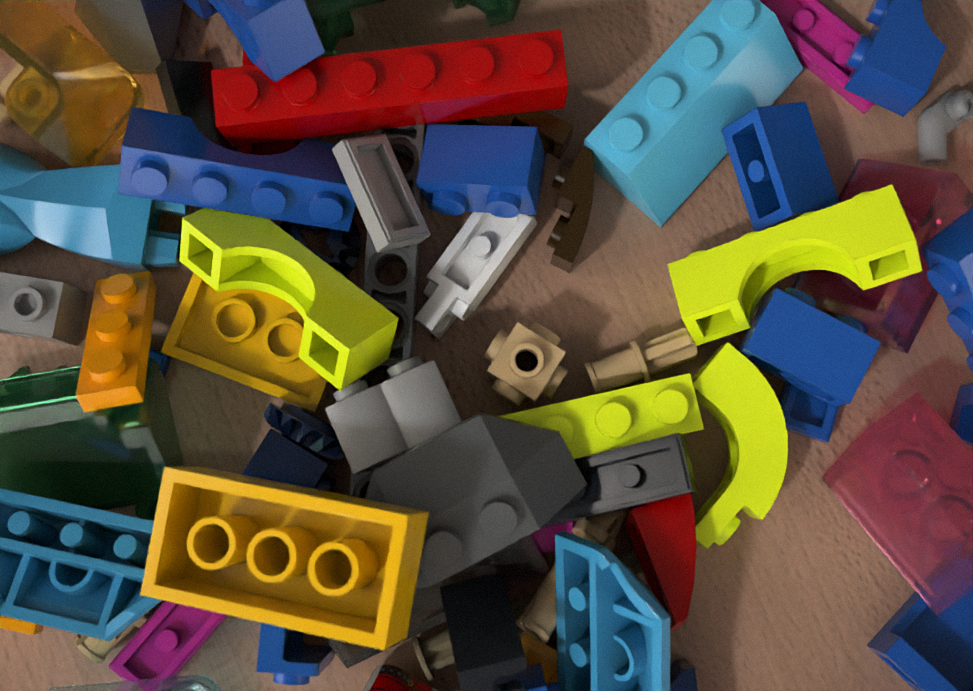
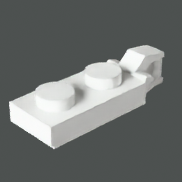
M473 212L426 276L429 282L423 293L429 299L414 318L418 324L440 339L456 320V317L464 321L472 311H475L538 224L535 216L518 214L513 218H501L490 213Z

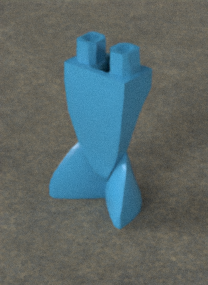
M0 143V257L19 250L36 237L81 257L124 269L143 272L151 271L152 266L177 267L181 265L179 261L181 235L158 231L161 213L187 216L190 213L191 206L118 194L120 164L47 171L35 158L9 145Z

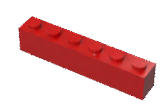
M561 29L318 57L276 82L256 65L211 70L216 127L232 146L565 108L568 92Z

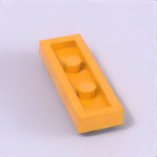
M150 270L132 274L120 273L96 280L76 391V398L84 412L144 401L157 285Z

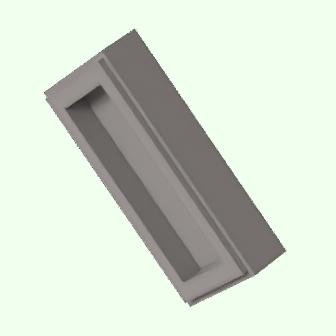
M386 134L342 139L332 148L377 253L418 244L431 235Z

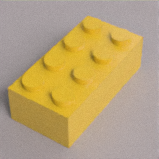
M200 466L164 467L140 595L386 650L407 638L429 511Z

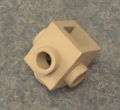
M517 322L510 334L501 329L484 355L485 359L492 362L487 369V376L495 381L491 389L517 406H520L524 399L534 405L540 394L551 399L568 372L567 369L559 365L566 354L565 351L557 347L561 339L536 322H532L529 328ZM523 351H529L536 356L538 364L532 371H522L516 366V356Z

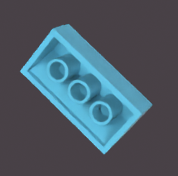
M712 0L585 138L583 146L592 150L594 170L660 228L729 153L721 130L757 107L771 106L802 72L803 67L776 14L760 0Z

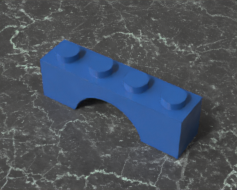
M183 0L185 4L204 20L219 12L235 34L249 60L274 82L325 53L304 0Z
M875 0L865 19L873 24L868 36L861 34L858 37L845 62V65L853 69L844 89L904 117L926 94L946 46L937 38L927 24L923 14L922 0Z
M137 107L131 108L121 149L118 194L347 232L350 230L356 205L332 151V148L336 145L334 143L304 138L295 148L283 153L273 155L245 154L224 148L206 138L196 128L191 117Z

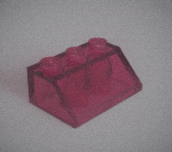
M859 158L838 197L839 202L849 200L859 193L875 191L893 184L916 238L922 271L863 291L851 279L839 273L826 270H808L799 272L791 288L802 291L814 298L817 302L815 308L834 318L837 314H843L862 322L868 327L866 334L880 341V346L908 354L938 295V292L927 278V271L930 269L920 247L973 207V194L958 173Z
M917 392L872 423L823 474L822 480L938 616L973 591V451Z

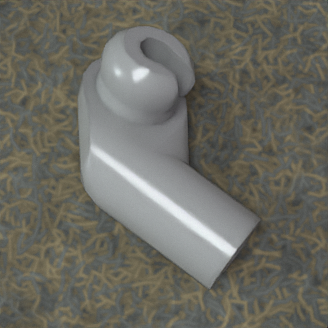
M968 90L948 91L941 94L921 111L918 118V155L920 165L933 166L948 162L947 134L960 125L963 120L973 117L972 92Z

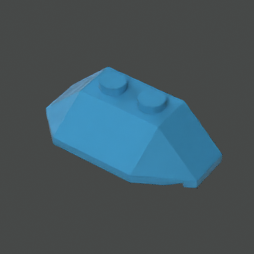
M0 488V615L110 642L162 601L140 595L154 521Z
M565 531L555 534L559 691H670V616L650 588L607 547Z

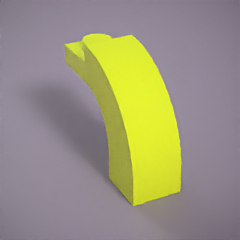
M728 342L718 347L692 378L697 402L718 421L728 445V463L725 474L714 492L695 513L696 543L698 546L706 549L713 542L721 546L732 536L741 522L736 517L740 509L750 518L764 519L779 494L788 460L786 422L775 392L758 368Z

